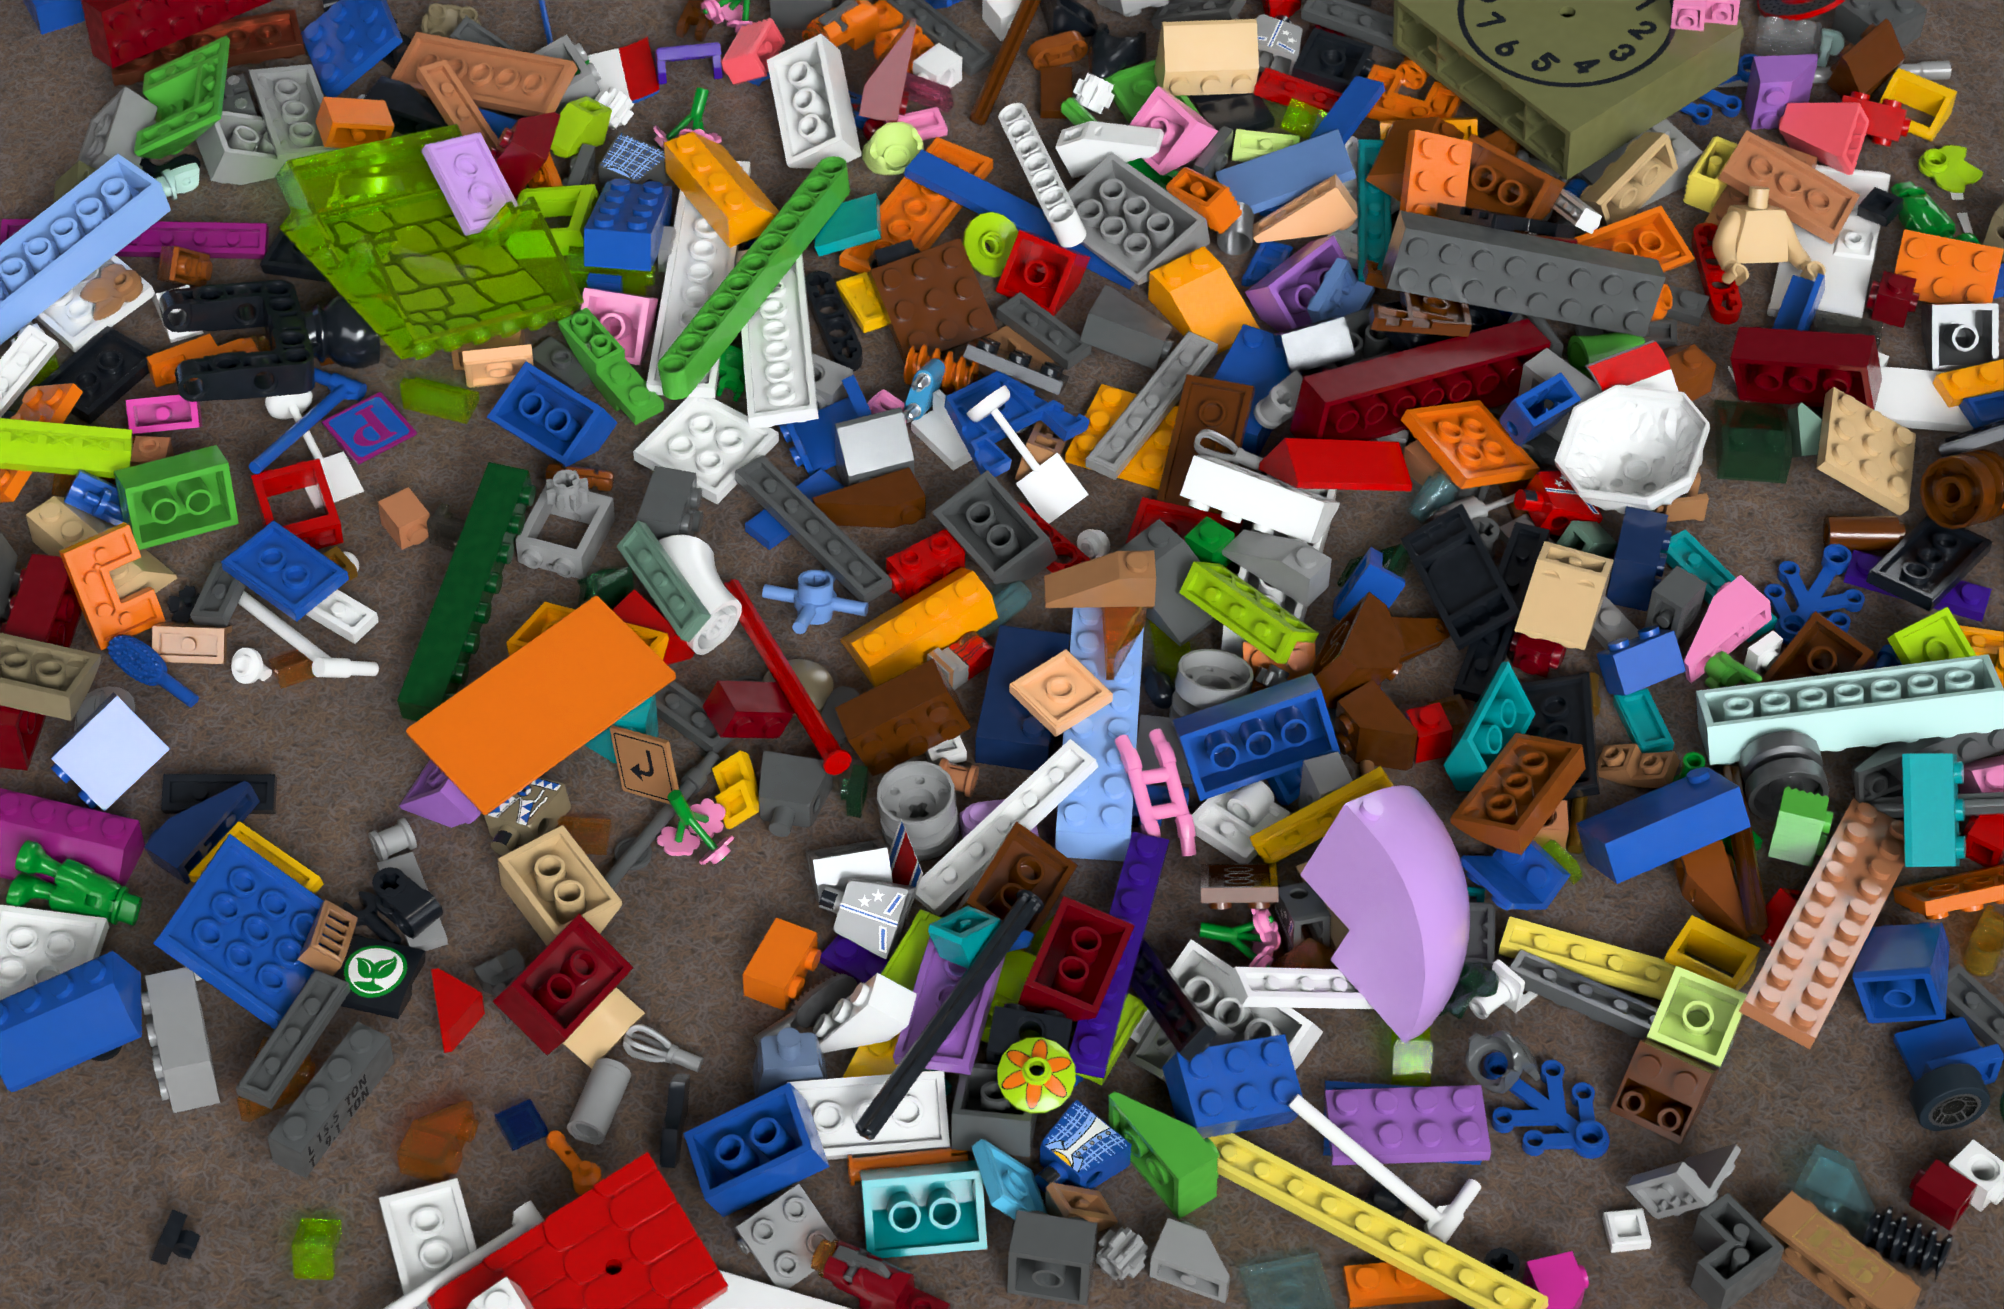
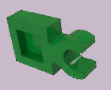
M729 345L721 355L718 377L721 379L717 384L716 396L720 397L724 388H728L734 393L733 401L737 402L745 386L743 349Z

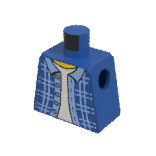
M1076 1100L1043 1139L1040 1145L1039 1163L1044 1169L1035 1176V1181L1038 1187L1045 1193L1046 1187L1051 1182L1093 1189L1130 1165L1132 1144L1081 1102Z

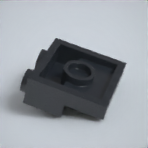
M1314 27L1293 66L1292 76L1343 93L1355 76L1368 77L1372 67L1376 64V60H1372L1374 46Z

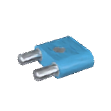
M936 358L930 359L914 375L903 412L907 423L920 419L933 406V392L940 389L945 373V365L941 360Z

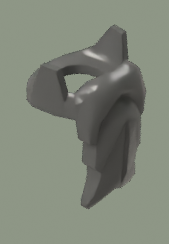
M1500 1030L1486 1037L1475 1033L1468 1038L1466 1064L1475 1080L1485 1089L1499 1094L1507 1092L1519 1079L1523 1069L1536 1082L1540 1080L1535 1057L1518 1037H1513L1510 1033ZM1489 1052H1501L1506 1056L1508 1063L1505 1073L1498 1079H1485L1479 1069L1481 1059Z

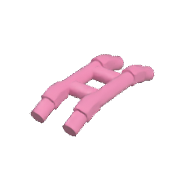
M1154 729L1149 733V738L1161 768L1142 771L1143 766L1136 748H1133L1127 735L1118 736L1115 739V744L1121 755L1120 758L1125 772L1129 777L1142 824V833L1161 838L1157 820L1175 817L1182 856L1196 855L1194 821L1186 802L1176 766L1177 760L1170 742L1166 740L1161 729ZM1166 782L1171 803L1152 806L1146 785Z

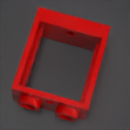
M319 458L251 475L254 497L264 527L274 520L267 497L317 485L326 515L283 527L316 550L344 543L341 522Z

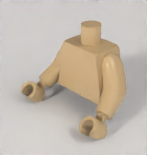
M1750 186L1748 205H1731L1717 228L1712 249L1721 269L1725 272L1722 275V280L1726 284H1730L1735 280L1736 285L1740 286L1748 279L1749 272L1741 263L1790 262L1798 270H1803L1800 277L1812 281L1814 278L1816 280L1818 273L1823 275L1826 273L1824 265L1818 261H1811V258L1801 246L1785 209L1768 205V187Z

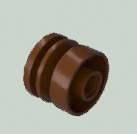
M1979 449L1939 458L1930 464L1922 476L1920 486L1922 505L1929 517L1942 527L1958 529L1995 520L2004 514V509L2002 508L2004 502V459L1996 452Z

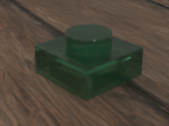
M853 765L850 779L844 778L841 800L846 801L847 816L858 818L862 816L869 790L867 766Z

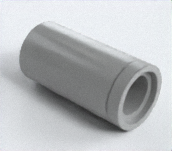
M600 1058L595 1061L567 1125L568 1132L575 1139L594 1145L601 1144L604 1141L631 1078V1072L624 1064L610 1058Z

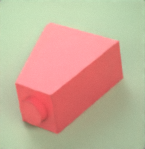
M1859 102L1787 103L1784 115L1779 120V132L1783 135L1790 148L1816 156L1817 161L1846 175H1853L1870 121Z

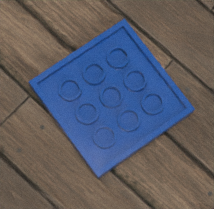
M230 834L153 944L275 1030L315 971V969L297 959L323 900ZM328 915V916L331 917L332 919H334V920L338 921L339 923L345 925L343 922H341V921L335 919L334 917ZM325 923V926H327L328 928L336 931L339 934L342 933ZM322 933L323 936L337 943V941ZM319 943L320 946H322V947L328 949V950L331 951V952H334V951L331 950L330 948H328V947L322 945L321 943Z

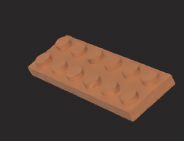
M416 32L391 79L410 84L419 94L429 97L415 76L417 68L446 59L477 107L530 117L556 111L578 68L571 60Z

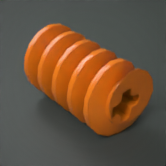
M925 344L922 345L917 353L913 345L909 350L904 367V382L907 385H911L916 372L930 359L936 358L945 365V373L940 389L942 387L944 394L950 395L954 391L956 392L977 381L979 363L972 361L970 366L966 365V358L963 357L964 354L960 356L956 363L954 362L952 351H949L946 357L941 359L940 348H935L933 354L929 356L928 347Z

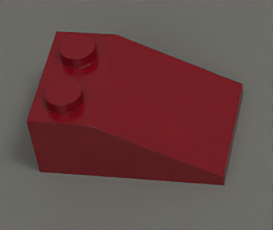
M579 913L492 1002L548 1056L579 1027L634 967Z

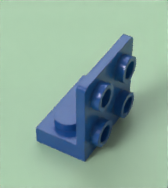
M1532 840L1522 855L1497 849L1493 856L1462 855L1460 858L1462 866L1467 870L1466 876L1475 884L1484 886L1492 894V901L1504 910H1546L1571 875L1534 840Z
M1963 1017L1899 1032L1893 1038L1915 1082L1924 1074L1938 1067L1949 1064H1967L1974 1066L1980 1072L1986 1085L1996 1081L2004 1060V1054L1998 1044L1987 1047L1979 1046Z

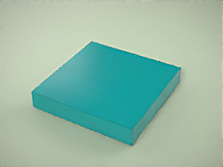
M873 193L843 202L815 237V249L818 256H824L881 238L880 202L877 194Z

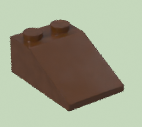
M1815 611L1762 677V681L1758 683L1873 669L1877 662L1872 650Z
M1016 821L954 912L970 906L1003 920L1016 902L1017 892L1020 889H1025L1037 895L1044 904L1042 912L1035 913L1025 927V930L1032 932L1035 937L1078 865Z

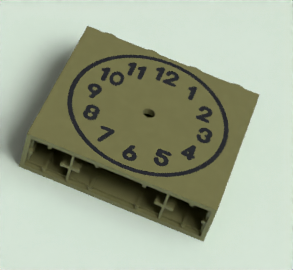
M1394 0L1393 46L1566 180L1735 76L1738 71L1740 46L1744 31L1739 18L1737 25L1704 22L1703 31L1672 29L1671 21L1674 0Z

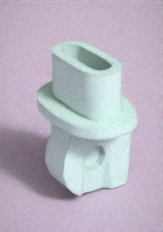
M1821 28L1813 34L1811 46L1815 51L1820 52L1817 66L1826 67L1829 55H1838L1844 49L1845 41L1841 32Z
M195 162L173 170L165 169L161 172L162 176L154 179L161 183L166 197L171 196L172 200H176L178 193L192 191L198 186L200 171Z

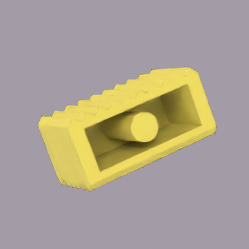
M1718 136L1712 138L1688 175L1687 188L1685 189V197L1683 199L1685 204L1709 213L1711 212L1728 185L1719 180L1718 177L1738 144Z

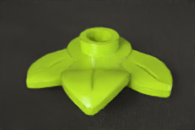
M1947 145L1941 149H1929L1919 158L1918 168L1921 173L1933 178L1942 189L1953 193H1963L1965 185L1973 184L1983 176V171L1964 161L1967 148L1962 146Z

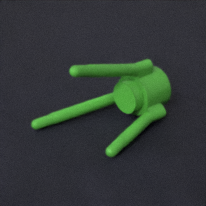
M1724 651L1718 652L1711 657L1704 668L1705 673L1709 676L1705 684L1710 689L1735 686L1740 680L1746 685L1762 681V677L1734 660Z

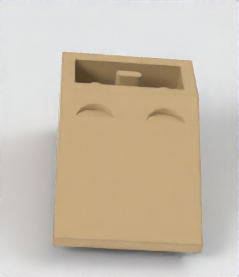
M1544 541L1515 631L1523 633L1530 638H1541L1556 642L1566 648L1585 650L1606 594L1614 560Z

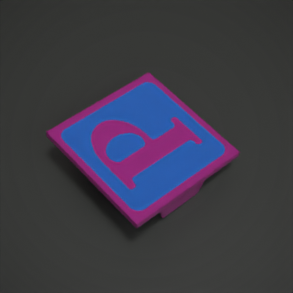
M381 392L321 421L322 425L336 439L339 448L345 452L351 461L354 460L358 465L417 435L415 429Z

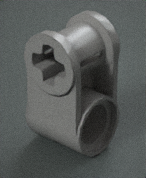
M1297 370L1274 386L1269 395L1255 405L1254 417L1261 426L1267 429H1274L1293 417L1303 379Z

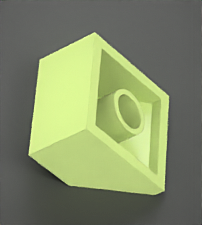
M1676 966L1647 1038L1721 1067L1743 1016L1739 1010L1748 994Z

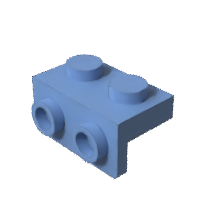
M1336 258L1331 269L1325 273L1317 293L1310 299L1307 311L1312 322H1316L1333 316H1345L1363 310L1373 296L1375 288L1374 286L1365 285L1364 282L1357 281L1349 260Z

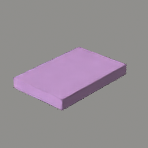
M481 132L427 144L423 147L421 152L465 236L515 224L523 219L524 215Z

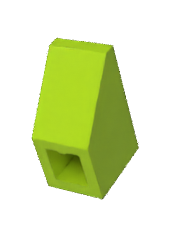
M588 96L568 102L560 113L561 116L550 148L553 154L569 158L579 153L582 144L595 147L603 145L613 109Z

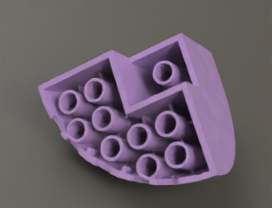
M1402 785L1384 788L1345 803L1300 875L1349 929L1330 960L1406 1044L1421 1035L1433 1024L1440 1012L1444 1010L1457 985L1469 941L1470 905L1462 863L1446 827L1432 806L1417 789Z

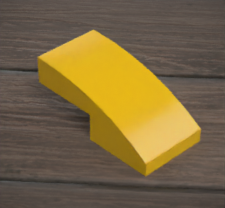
M740 750L712 768L720 790V794L716 795L715 799L717 804H721L725 808L723 821L726 829L729 830L759 812V793L754 769L749 754Z

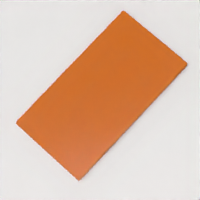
M594 596L408 727L406 733L483 815H487L675 680L676 673L598 596Z

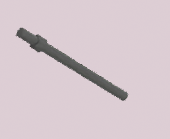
M709 751L695 768H690L681 778L682 784L679 790L686 801L693 793H699L707 783V776L712 771V768L720 762L719 755L714 751ZM665 803L604 876L612 889L617 886L661 833V830L676 815L671 804Z

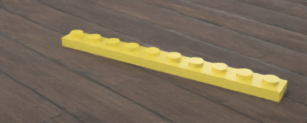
M1233 1133L1209 1137L1219 1152L1217 1167L1219 1175L1475 1309H1546L1549 1305L1548 1297Z

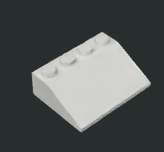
M1191 939L1170 970L1199 1010L1236 1033L1231 1043L1285 1034L1296 1070L1318 1041L1323 1031L1292 1008L1242 1007L1229 979L1234 968ZM1149 1010L1144 1013L1130 1036L1137 1043H1139L1154 1018Z

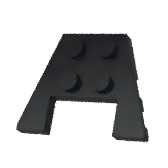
M1438 203L1436 216L1449 220L1511 232L1518 230L1552 237L1574 239L1576 228L1570 225Z

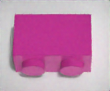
M180 394L126 400L128 426L132 430V434L202 427L200 402H189L183 399Z

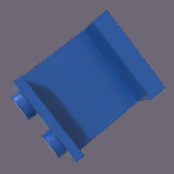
M854 375L841 380L849 397L818 410L819 419L779 425L786 442H794L795 446L789 448L797 467L804 465L809 476H812L820 469L825 471L836 465V423L872 415Z

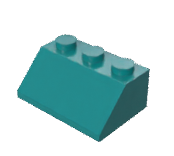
M1502 662L1484 688L1443 764L1446 773L1458 791H1471L1515 733H1526L1536 714L1509 662Z
M1902 754L1905 867L1960 866V859L1966 858L1965 836H1959V821H1965L1964 799H1958V784L1964 783L1963 761H1957V754Z
M976 1160L859 1170L866 1250L879 1258L987 1249L983 1180Z

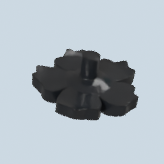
M186 585L183 590L179 591V597L169 596V600L166 603L170 613H174L172 621L178 623H188L190 621V614L200 593L196 594L195 586Z

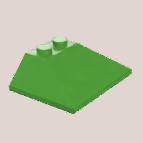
M227 35L145 73L142 93L149 102L158 107L156 114L157 123L137 132L134 152L138 157L161 159L170 154L175 155L221 119L230 39Z

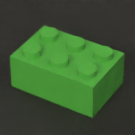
M217 445L114 471L123 522L129 524L139 550L239 524L229 463Z

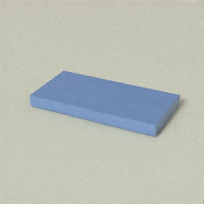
M1339 129L1215 172L1218 182L1230 188L1229 191L1235 197L1234 200L1247 204L1251 207L1253 214L1290 202L1335 174L1342 183L1356 178Z

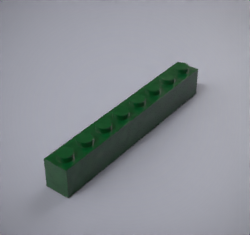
M488 462L397 699L402 718L414 721L420 720L454 696L460 684L464 685L469 674V659L471 654H476L479 649L481 627L489 622L493 595L499 594L503 582L502 571L505 564L509 565L512 561L514 539L516 535H521L525 524L524 513L526 507L532 506L535 499L536 487L532 485L529 470Z

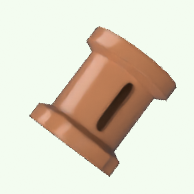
M942 758L939 766L950 775L955 785V791L963 792L965 797L971 798L977 785L979 766L972 765L969 768L949 763L948 759Z

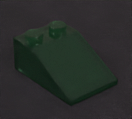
M1715 400L1717 479L1786 484L1792 461L1791 429L1783 404Z

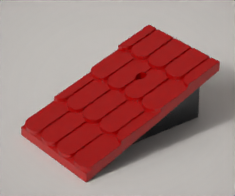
M646 1152L593 1185V1188L549 1215L539 1225L482 1259V1262L438 1289L434 1295L427 1299V1306L429 1309H466L472 1300L505 1277H508L522 1288L534 1309H702L727 1292L728 1284L700 1237H698L682 1207L677 1202L661 1172L657 1169L649 1152Z

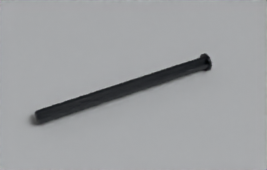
M1020 889L1017 892L1016 902L855 1124L858 1135L870 1141L878 1135L1035 913H1040L1044 909V904L1037 895L1025 889Z

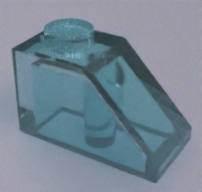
M1817 1144L1797 1180L1794 1192L1801 1198L1811 1201L1821 1213L1865 1234L1875 1207L1855 1162L1846 1158L1837 1150L1828 1149Z

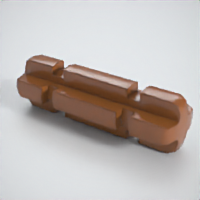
M554 463L547 466L546 480H553L557 471L576 470L579 479H588V489H593V486H597V490L610 491L614 484V474L609 470L599 469L597 473L593 468L577 466L562 468V464Z

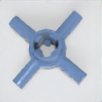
M827 569L825 571L808 570L801 573L798 577V590L765 584L762 591L763 598L794 603L798 617L793 623L792 628L797 634L805 633L810 624L819 625L829 622L832 619L833 611L866 617L869 608L867 602L837 597L833 590V583L836 578Z

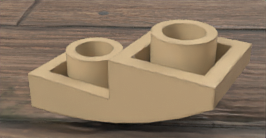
M616 987L563 1044L592 1069L595 1061L604 1058L624 1038L629 1028L637 1024L645 1015V1012Z

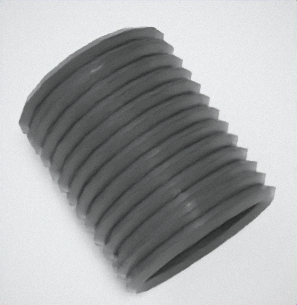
M1237 202L1240 205L1239 209L1242 210V214L1224 233L1219 234L1217 231V245L1219 249L1230 255L1244 254L1250 250L1253 244V211L1251 207L1242 202Z

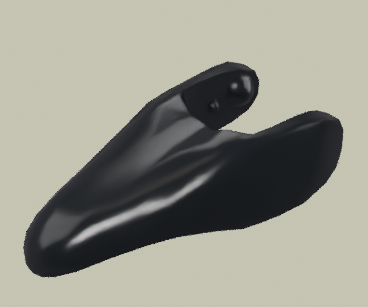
M1100 23L1088 46L1090 73L1099 78H1108L1126 66L1140 63L1146 57V33L1140 31L1135 37L1117 38L1109 35L1110 31L1107 24Z

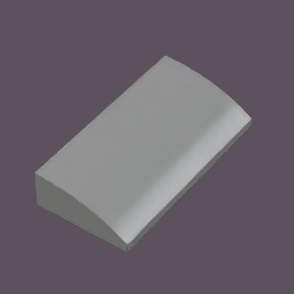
M312 64L248 70V75L277 160L306 168H337L335 150H342V148L324 147L315 122L323 94Z

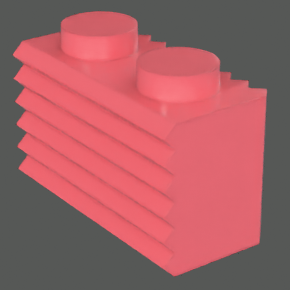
M768 18V20L763 19L762 22L758 20L757 23L753 22L751 25L741 26L721 61L724 73L729 76L733 84L736 85L762 78L769 73L767 59L778 55L785 44V40L774 20Z

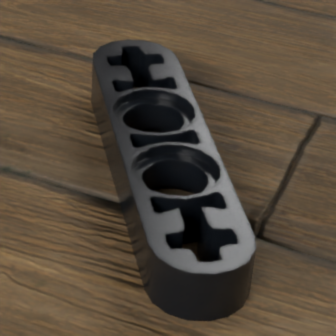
M823 271L809 273L805 277L807 302L831 361L853 369L854 372L863 363L862 347L834 279L830 274ZM817 285L824 289V294L821 296ZM824 307H833L837 310L832 314L820 312ZM834 330L846 332L842 337H833L829 333ZM847 347V353L850 358L842 355L843 348Z

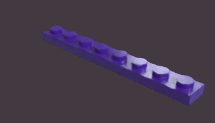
M1132 832L1109 915L1135 925L1097 1017L1094 1019L1078 1020L1069 1055L1075 1065V1073L1102 1079L1105 1077L1167 855L1169 839Z

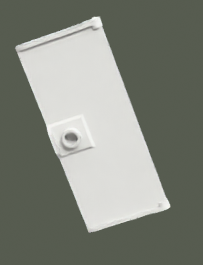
M1817 164L1815 168L1817 171L1859 194L1860 197L1832 245L1791 221L1797 238L1811 258V261L1822 263L1826 269L1825 291L1813 322L1859 327L1861 326L1881 225L1857 216L1858 205L1874 187L1888 192L1890 175L1884 172L1854 169L1853 175H1846L1829 166ZM1779 262L1771 301L1767 310L1768 316L1777 317L1792 276L1800 277L1803 271L1802 269L1798 270L1790 262Z

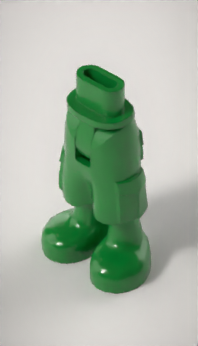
M1913 182L1895 184L1891 188L1893 195L1904 199L1903 209L1898 215L1905 230L1980 244L1977 237L1971 233H1962L1954 237L1953 235L1956 232L1955 223L1943 209L1939 208L1922 187H1916Z
M26 840L20 848L15 868L21 871V873L14 878L7 892L6 904L8 906L24 907L31 899L39 898L49 900L50 909L55 912L107 918L108 922H111L113 925H117L119 921L131 926L136 924L143 898L130 894L128 887H122L111 877L96 873L88 865L75 860L67 859L60 863L47 855L43 846L38 842ZM35 873L54 877L57 885L41 879Z

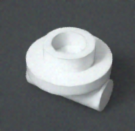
M241 648L232 658V674L240 683L251 684L258 679L265 681L272 675V670L263 664L261 655L253 648Z

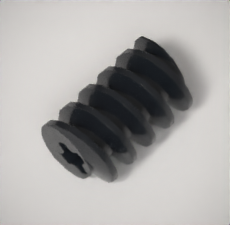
M1888 1206L1881 1214L1876 1210L1861 1243L1868 1247L1875 1241V1250L1880 1255L1887 1249H1890V1261L1896 1263L1904 1255L1905 1268L1911 1270L1917 1263H1920V1276L1926 1277L1931 1271L1935 1270L1936 1281L1951 1250L1953 1235L1948 1234L1939 1242L1937 1241L1938 1228L1933 1227L1924 1235L1922 1234L1923 1221L1918 1220L1911 1227H1907L1908 1214L1903 1213L1898 1219L1893 1220V1207Z

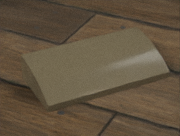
M0 633V705L72 721L93 683L101 662V655Z

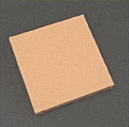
M531 344L462 351L466 384L469 388L510 384L525 362L533 365Z
M1067 649L1009 684V692L1055 737L1108 705L1113 699V693Z

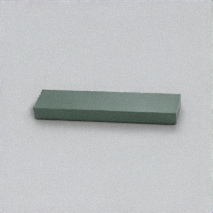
M637 521L616 547L680 639L690 642L709 620L711 614L648 525Z

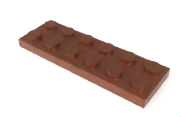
M295 9L226 20L116 68H111L114 86L133 85L144 81L146 72L226 35L230 39L227 69L232 66L250 63L259 64L268 60L290 59L298 55H304V43Z

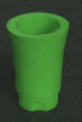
M1619 332L1572 336L1568 342V361L1571 366L1589 379H1592L1593 377L1585 365L1644 344L1645 340L1641 336Z

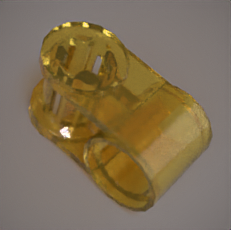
M1990 904L1984 910L1976 928L1972 932L1962 959L1963 966L1968 972L1981 977L1991 975L2004 957V915L1996 912L1995 907Z

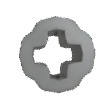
M404 817L397 820V824L378 833L375 830L368 833L371 846L380 861L387 860L388 856L403 849L409 848L412 850L417 848L414 833Z

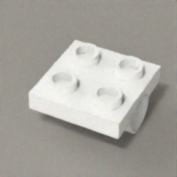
M1259 781L1208 798L1192 814L1197 837L1239 864H1249L1258 854L1249 837L1289 816L1290 812L1276 804L1271 789L1264 782Z

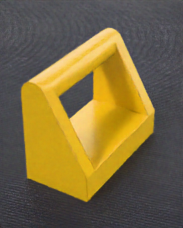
M1898 68L1879 103L1882 104L1883 98L1895 100L1935 116L1930 127L1911 120L1908 133L1932 142L1952 113L1957 91Z
M1691 915L1669 948L1664 961L1675 967H1681L1739 990L1747 983L1754 972L1761 948ZM1687 951L1727 972L1734 974V976L1732 978L1700 961H1697L1685 955L1684 953Z

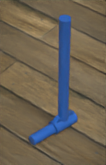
M314 367L315 382L327 386L330 394L250 462V471L254 474L261 473L344 399L360 402L366 395L367 385L341 374H331Z

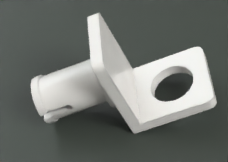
M1497 959L1493 962L1489 986L1475 997H1472L1469 1000V1006L1478 1018L1484 1020L1502 1004H1505L1516 1013L1538 996V994L1528 991V993L1523 995L1524 980L1501 960Z

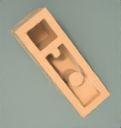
M1335 174L1253 224V239L1256 243L1330 235L1338 229L1340 231L1345 230L1358 218L1357 203Z

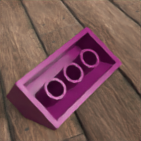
M0 788L1 878L14 880L21 873V871L15 868L17 855L24 842L31 840L42 845L47 855L60 863L67 859L75 860L88 865L96 873L111 877L122 887L126 886L145 846L139 820ZM35 873L41 879L57 885L54 877Z

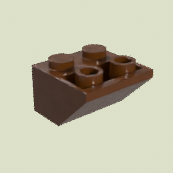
M1887 18L1878 26L1872 23L1860 35L1861 40L1856 45L1851 42L1838 54L1839 59L1830 68L1833 73L1827 84L1841 98H1843V95L1850 96L1852 91L1871 95L1894 75L1905 59L1904 53L1892 24Z
M1645 1037L1638 1043L1610 1108V1112L1681 1145L1705 1104L1720 1068Z

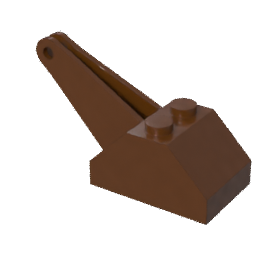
M1368 592L1328 631L1308 674L1313 673L1321 687L1327 708L1337 709L1338 700L1372 679L1381 688V682L1385 679L1391 681L1399 673L1403 663L1438 648L1449 638L1450 634L1444 622L1438 618L1391 617L1387 605Z

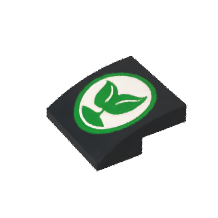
M353 934L343 964L333 975V977L349 982L351 991L341 1004V1007L399 1019L412 996V984L425 964V950Z

